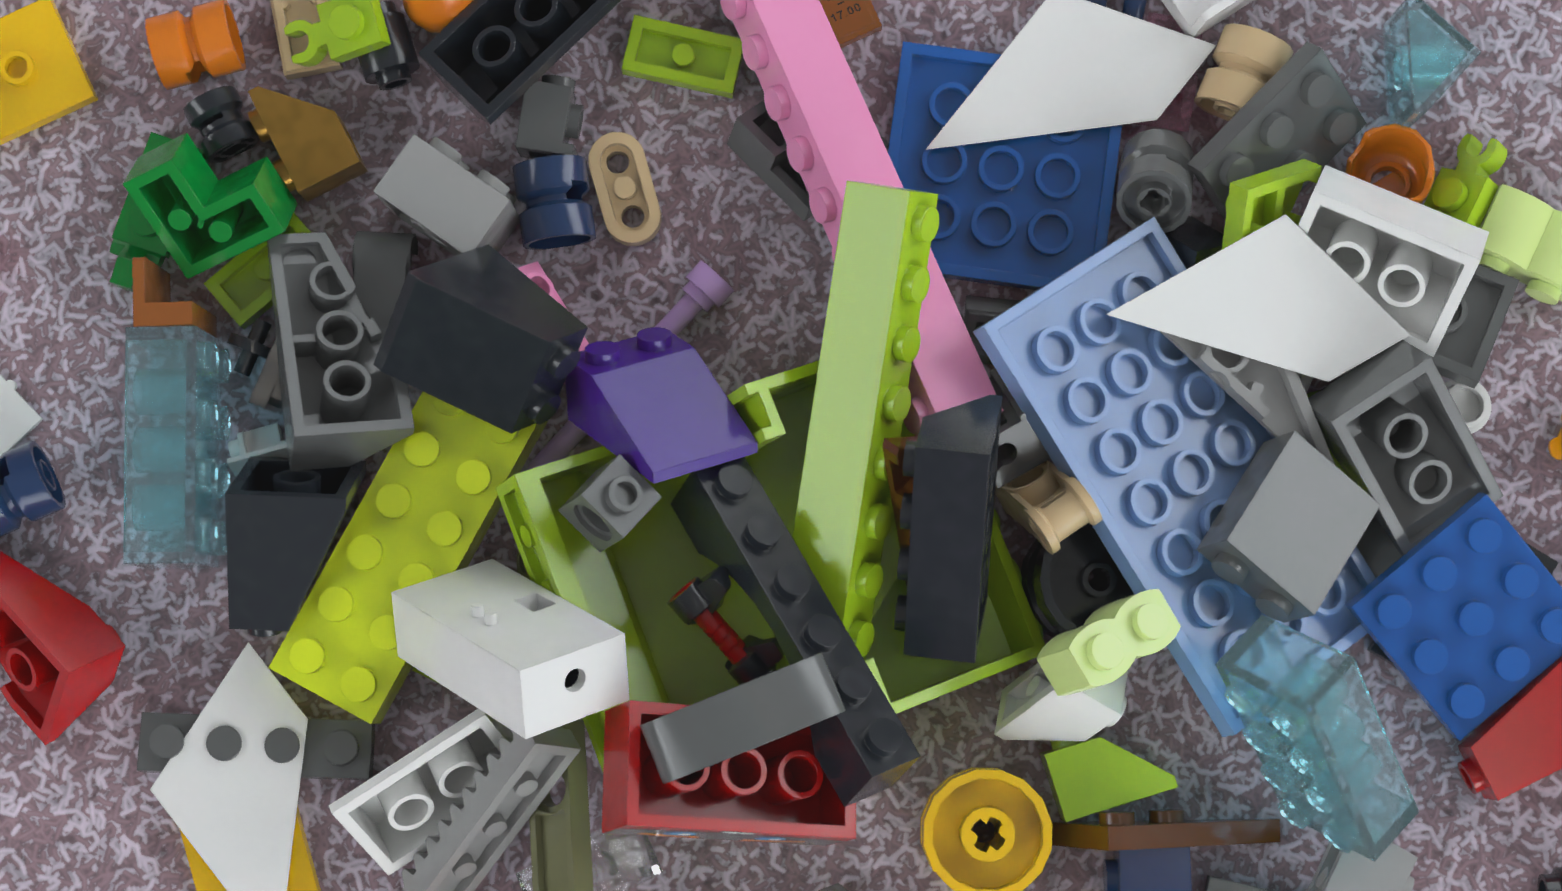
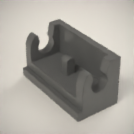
M994 368L990 371L992 376L989 379L996 395L1003 396L1002 408L1004 410L1001 413L996 486L1000 488L1051 458L1027 421L1025 413L1021 411Z

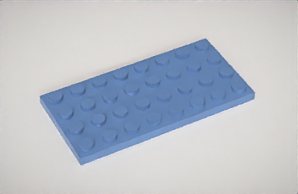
M1152 217L980 326L973 333L1019 408L1025 413L1027 421L1058 471L1064 472L1069 477L1076 478L1094 500L1103 520L1093 526L1133 593L1137 594L1152 589H1159L1181 626L1176 637L1167 645V648L1221 736L1227 737L1236 735L1368 633L1345 604L1376 579L1356 546L1316 614L1282 623L1263 614L1256 607V600L1240 586L1219 577L1213 571L1212 563L1196 550L1263 442L1275 437L1160 331L1105 315L1186 270L1156 218Z

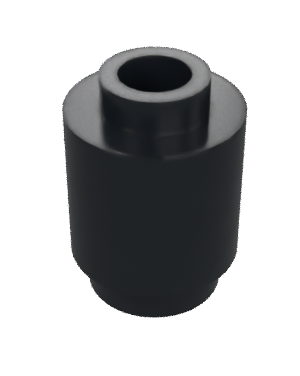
M380 1L391 45L359 56L358 60L366 83L378 84L380 90H392L409 84L412 81L411 74L420 68V64L404 14L397 12L394 2Z

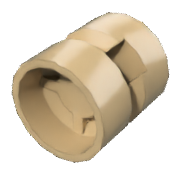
M1226 24L1212 55L1218 67L1207 69L1194 102L1203 111L1230 121L1292 57L1293 50L1291 46L1282 39L1261 29L1243 24Z

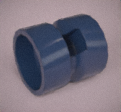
M552 155L525 160L512 167L516 198L518 201L526 204V209L519 214L522 244L525 249L546 250L582 245L596 239L592 205L584 202L582 198L590 191L585 157L579 155Z
M29 441L1 455L0 537L18 530L23 517L31 521H38L65 508V495L50 460L36 442Z

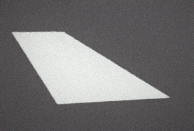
M1045 0L926 150L1156 121L1216 45L1087 0Z
M1286 214L1105 314L1327 382L1410 336L1389 313Z
M249 642L185 736L181 752L169 760L150 790L227 891H287L308 718ZM230 726L237 730L241 736V750L232 760L219 761L213 758L207 751V737L216 727ZM277 728H288L299 738V752L290 762L277 763L271 760L265 752L264 744L266 737Z

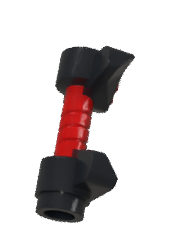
M720 566L702 579L698 576L693 578L676 592L667 604L685 624H697L703 629L704 633L711 638L712 642L727 657L728 660L725 668L728 670V673L739 685H742L776 671V664L785 654L776 637L760 639L748 635L742 640L718 613L717 610L723 605L724 598L731 588L728 570L726 567Z

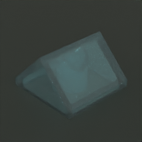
M1405 0L1383 24L1389 124L1396 123L1410 128L1434 105L1481 53L1478 48L1423 0Z

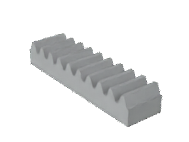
M560 726L528 739H524L514 731H512L513 738L501 736L499 739L501 755L488 754L486 757L488 771L476 770L474 773L476 788L464 787L462 790L464 804L452 803L449 807L452 821L440 820L437 824L439 837L428 836L425 840L427 853L416 852L413 856L415 869L404 868L402 871L403 891H475L580 752L581 747L571 730Z

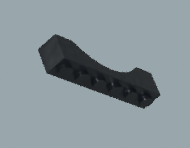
M738 458L690 473L670 505L697 552L716 563L719 567L727 568L729 576L739 584L755 603L772 629L789 665L821 652L824 654L846 711L811 725L810 732L814 755L843 806H849L892 787L921 755L746 458Z

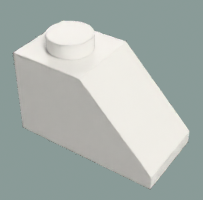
M1036 663L1002 690L994 735L1003 740L1087 741L1106 726L1111 727L1115 725L1122 717L1127 706L1125 688L1128 670L1111 683L1071 695L1058 696L1039 663Z

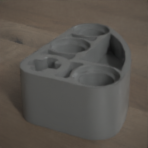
M821 652L642 724L640 727L662 783L666 784L846 711L824 654Z

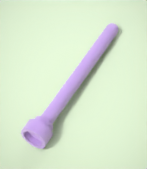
M702 260L686 275L689 282L682 288L685 295L655 327L666 328L678 336L702 309L708 312L713 305L719 308L734 292L732 287ZM568 420L531 460L528 470L565 458L587 433Z

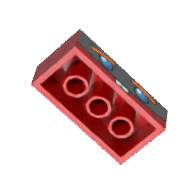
M629 700L605 711L602 833L829 846L856 839V803L846 807L843 806L814 755L810 726L663 784L640 725L689 705Z

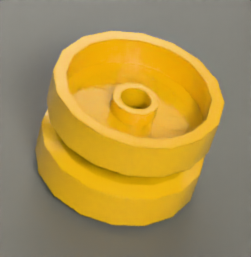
M970 767L948 776L930 793L920 816V843L929 866L952 890L1023 891L1042 873L1052 850V821L1043 798L1025 780L998 768ZM978 821H983L985 824L990 821L993 824L995 832L991 840L987 842L977 841L978 836L973 832V827Z

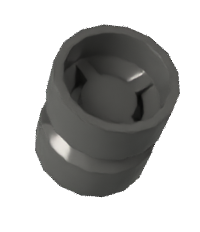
M1150 129L1139 132L1126 143L1121 153L1116 207L1121 219L1132 229L1155 217L1163 232L1167 233L1174 231L1182 225L1189 216L1192 207L1194 174L1187 163L1195 155L1191 145L1181 135L1167 129Z

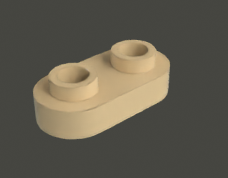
M623 132L607 133L595 141L588 157V164L603 219L609 234L617 242L626 246H640L648 243L656 236L662 222L661 210L646 156L641 144L633 136ZM623 155L629 160L628 168L622 173L611 172L607 165L612 156ZM631 208L639 209L644 214L643 222L634 228L626 226L622 221L624 213Z

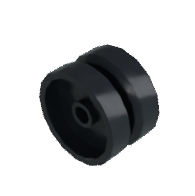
M1089 523L1061 541V549L1053 555L1041 545L1038 539H1035L1022 562L1021 584L1034 617L1041 624L1043 632L1052 638L1063 632L1083 626L1088 617L1100 607L1134 595L1095 529ZM1090 572H1092L1094 577L1089 583L1088 577Z

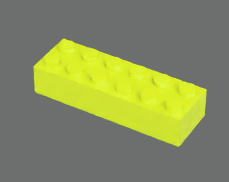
M422 391L412 409L414 433L392 445L268 668L369 724H381L413 667L399 658L397 654L391 592L468 567L502 506L495 488L514 474L520 473L548 421L540 425L535 423L511 434Z

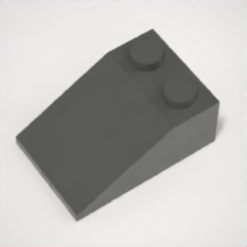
M1401 340L1364 361L1308 398L1326 444L1344 472L1381 504L1374 516L1401 556L1405 555L1437 529L1446 519L1479 492L1487 494L1493 503L1504 496L1431 356L1408 342Z

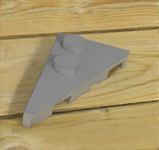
M1160 331L1275 438L1296 431L1335 465L1297 372Z

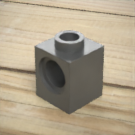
M619 454L596 470L558 511L599 552H602L623 539L662 496Z

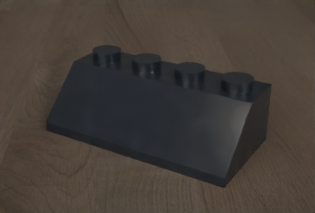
M473 0L418 54L446 88L477 118L491 125L621 0Z
M988 395L925 416L922 419L917 440L907 439L903 476L913 477V493L904 492L900 528L910 529V545L901 544L897 580L908 582L907 595H898L894 621L895 630L905 631L903 655L975 663L988 598L1003 396Z

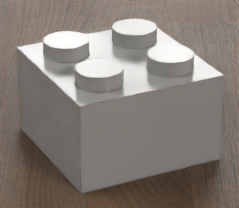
M413 134L373 192L390 212L454 256L488 244L499 252L520 223L519 214L513 206L516 199L508 193L510 188L484 169H481L477 176L468 171L470 167L461 160L463 156L441 139L434 136L428 144Z

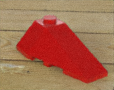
M0 551V663L11 679V682L3 685L0 690L13 710L44 745L55 741L113 683L125 644L120 640L116 630L112 626L105 624L90 606Z

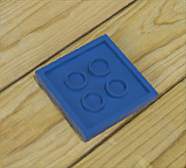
M1480 492L1345 604L1451 736L1459 741L1562 656V587L1489 496Z

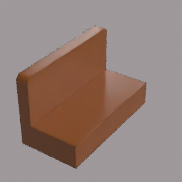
M133 257V327L160 342L217 339L216 316L193 301L171 302L170 273L146 257Z

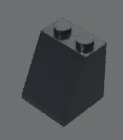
M488 244L408 271L373 365L381 372L512 434L535 423L538 425L545 423L558 410L561 403L559 394L567 375L573 371L580 360L581 353L579 348L588 327Z
M250 456L225 493L229 629L247 630L250 635L257 637L275 636L282 631L290 630L367 472L366 461H360L350 467L290 471L289 458Z

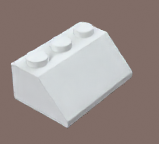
M1327 165L1324 166L1298 225L1410 334V336L1403 339L1404 341L1434 357L1481 261L1489 234L1486 230Z
M477 709L330 804V811L389 876L414 860L413 856L416 852L425 853L427 851L426 838L428 836L439 837L438 822L440 820L452 821L449 808L451 804H464L462 797L463 788H476L474 779L476 770L488 771L486 757L489 753L501 755L499 739L501 736L513 738V733L509 728L480 709Z

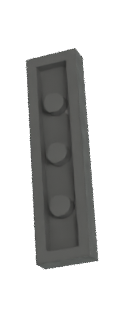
M142 712L137 771L161 773L169 760L181 752L184 746V738L200 714ZM308 718L301 778L362 781L372 778L375 724H369L364 720ZM230 726L216 727L207 737V751L213 758L219 761L232 760L241 750V736L237 730ZM277 728L266 737L264 744L265 752L271 760L277 763L290 762L299 752V738L288 728Z

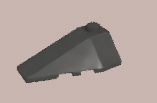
M327 233L279 234L267 240L282 408L290 471L350 467L414 433V421L408 384L381 372L373 365L382 343V332L374 317L369 318L355 293L356 285Z

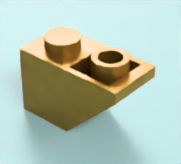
M259 86L248 91L256 107L247 112L248 117L263 143L272 140L280 156V159L272 162L290 192L297 190L308 202L368 172L344 122L335 111Z

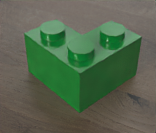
M188 133L139 156L123 182V186L187 279L285 232L298 204L267 156L218 180Z

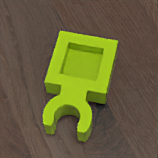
M329 0L316 5L320 18L319 22L313 24L305 20H295L284 27L285 35L293 38H300L307 34L309 44L306 50L291 56L293 63L305 67L319 64L325 58L328 51L331 60L343 63L391 45L379 0Z
M1467 133L1457 147L1459 162L1456 169L1441 167L1424 205L1479 228L1499 188L1489 178V175L1502 167L1507 157V149L1497 139L1491 138L1485 151L1479 155L1483 144L1474 135Z

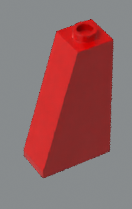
M1562 656L1490 715L1458 745L1464 760L1457 763L1458 769L1465 784L1473 794L1481 792L1484 799L1499 801L1562 769Z

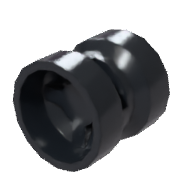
M222 86L207 91L194 98L183 109L190 126L198 129L203 137L201 148L209 163L227 161L253 148L260 141L251 121L245 120L241 113L243 103L236 88L233 86Z

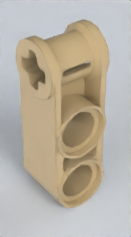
M1048 460L1000 488L996 486L995 495L1006 514H1009L1030 534L1036 537L1041 545L1052 555L1061 549L1060 542L1087 523L1095 526L1103 520L1097 505L1083 485L1076 478L1069 477L1064 472L1058 471L1056 466Z

